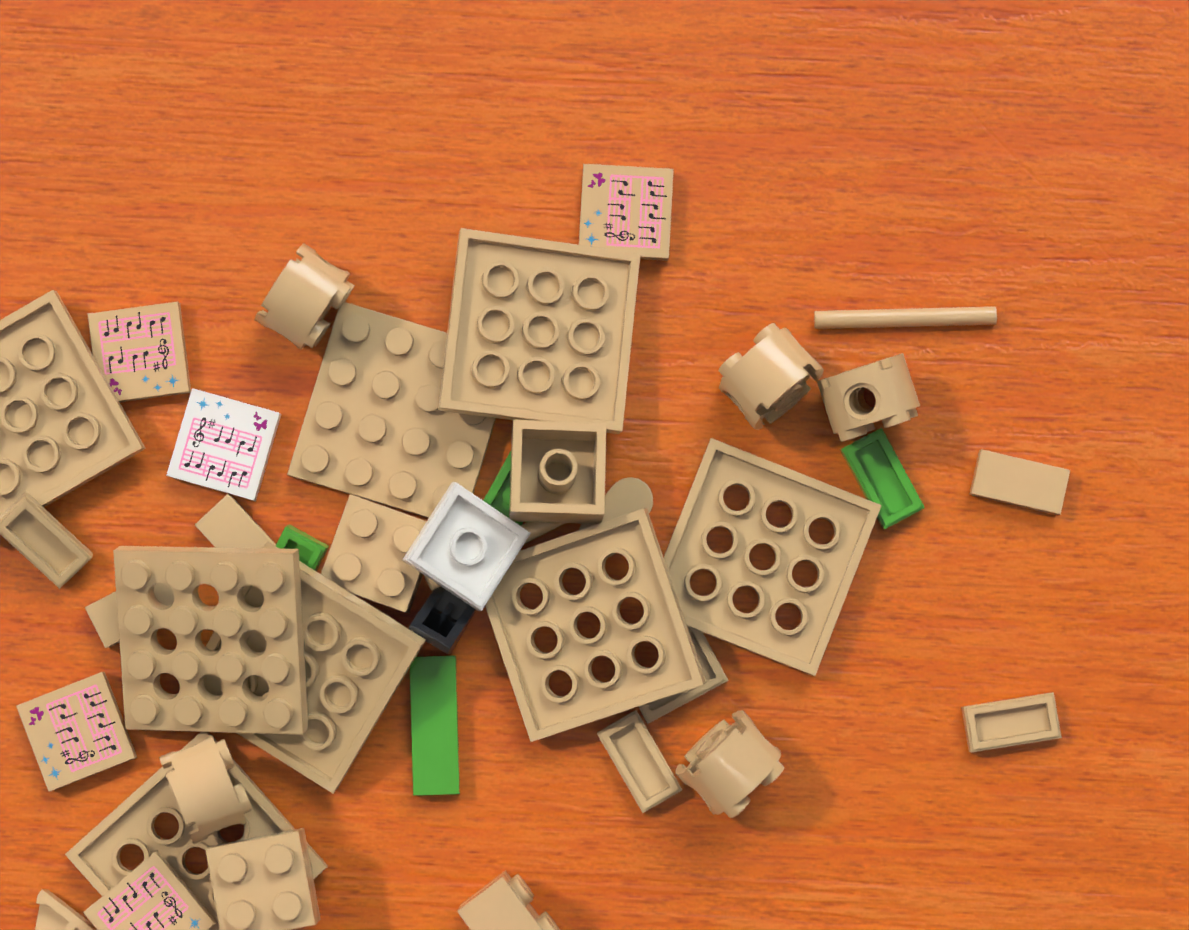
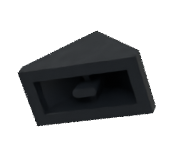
M441 586L432 591L408 629L424 638L426 642L451 655L474 616L476 609Z

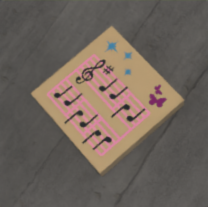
M583 164L579 245L641 253L640 259L668 261L674 169Z
M179 302L88 314L93 356L119 402L191 393L181 305Z
M100 672L16 706L48 792L137 758L105 672Z
M158 851L150 855L83 912L97 930H208L217 922Z

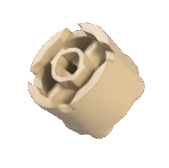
M305 243L296 251V254L303 259L301 261L299 259H296V261L290 259L264 299L261 306L269 310L268 313L262 310L255 316L256 322L283 335L300 350L305 345L311 348L317 346L330 326V323L324 320L331 306L335 309L341 308L343 302L346 301L355 286L347 281L350 276L348 271L341 270L330 264Z
M775 323L766 326L757 334L753 340L756 345L744 356L739 352L735 353L718 370L723 376L719 389L738 406L745 419L756 430L763 428V418L771 424L790 410L811 390L805 383L810 376L815 381H818L824 372L822 366L798 343L789 329H779Z
M903 353L817 381L833 433L839 434L841 442L874 430L873 422L882 420L883 426L886 428L918 416L916 408L920 406ZM865 388L871 390L875 395V408L866 403L864 399Z
M744 710L732 714V718L736 721L732 725H729L724 719L716 724L684 756L690 763L687 768L683 764H678L676 768V775L684 784L689 785L698 792L712 814L719 815L725 812L729 818L738 815L749 804L751 799L747 795L760 783L763 786L769 785L784 770V766L779 762L781 751L764 738L753 720Z
M211 735L190 748L170 752L159 757L164 769L170 766L174 768V770L165 774L186 826L197 825L198 829L189 832L193 844L206 840L211 834L222 828L247 823L244 814L252 811V807L242 783L236 786L232 785L227 770L234 768L235 765L224 739L215 743Z

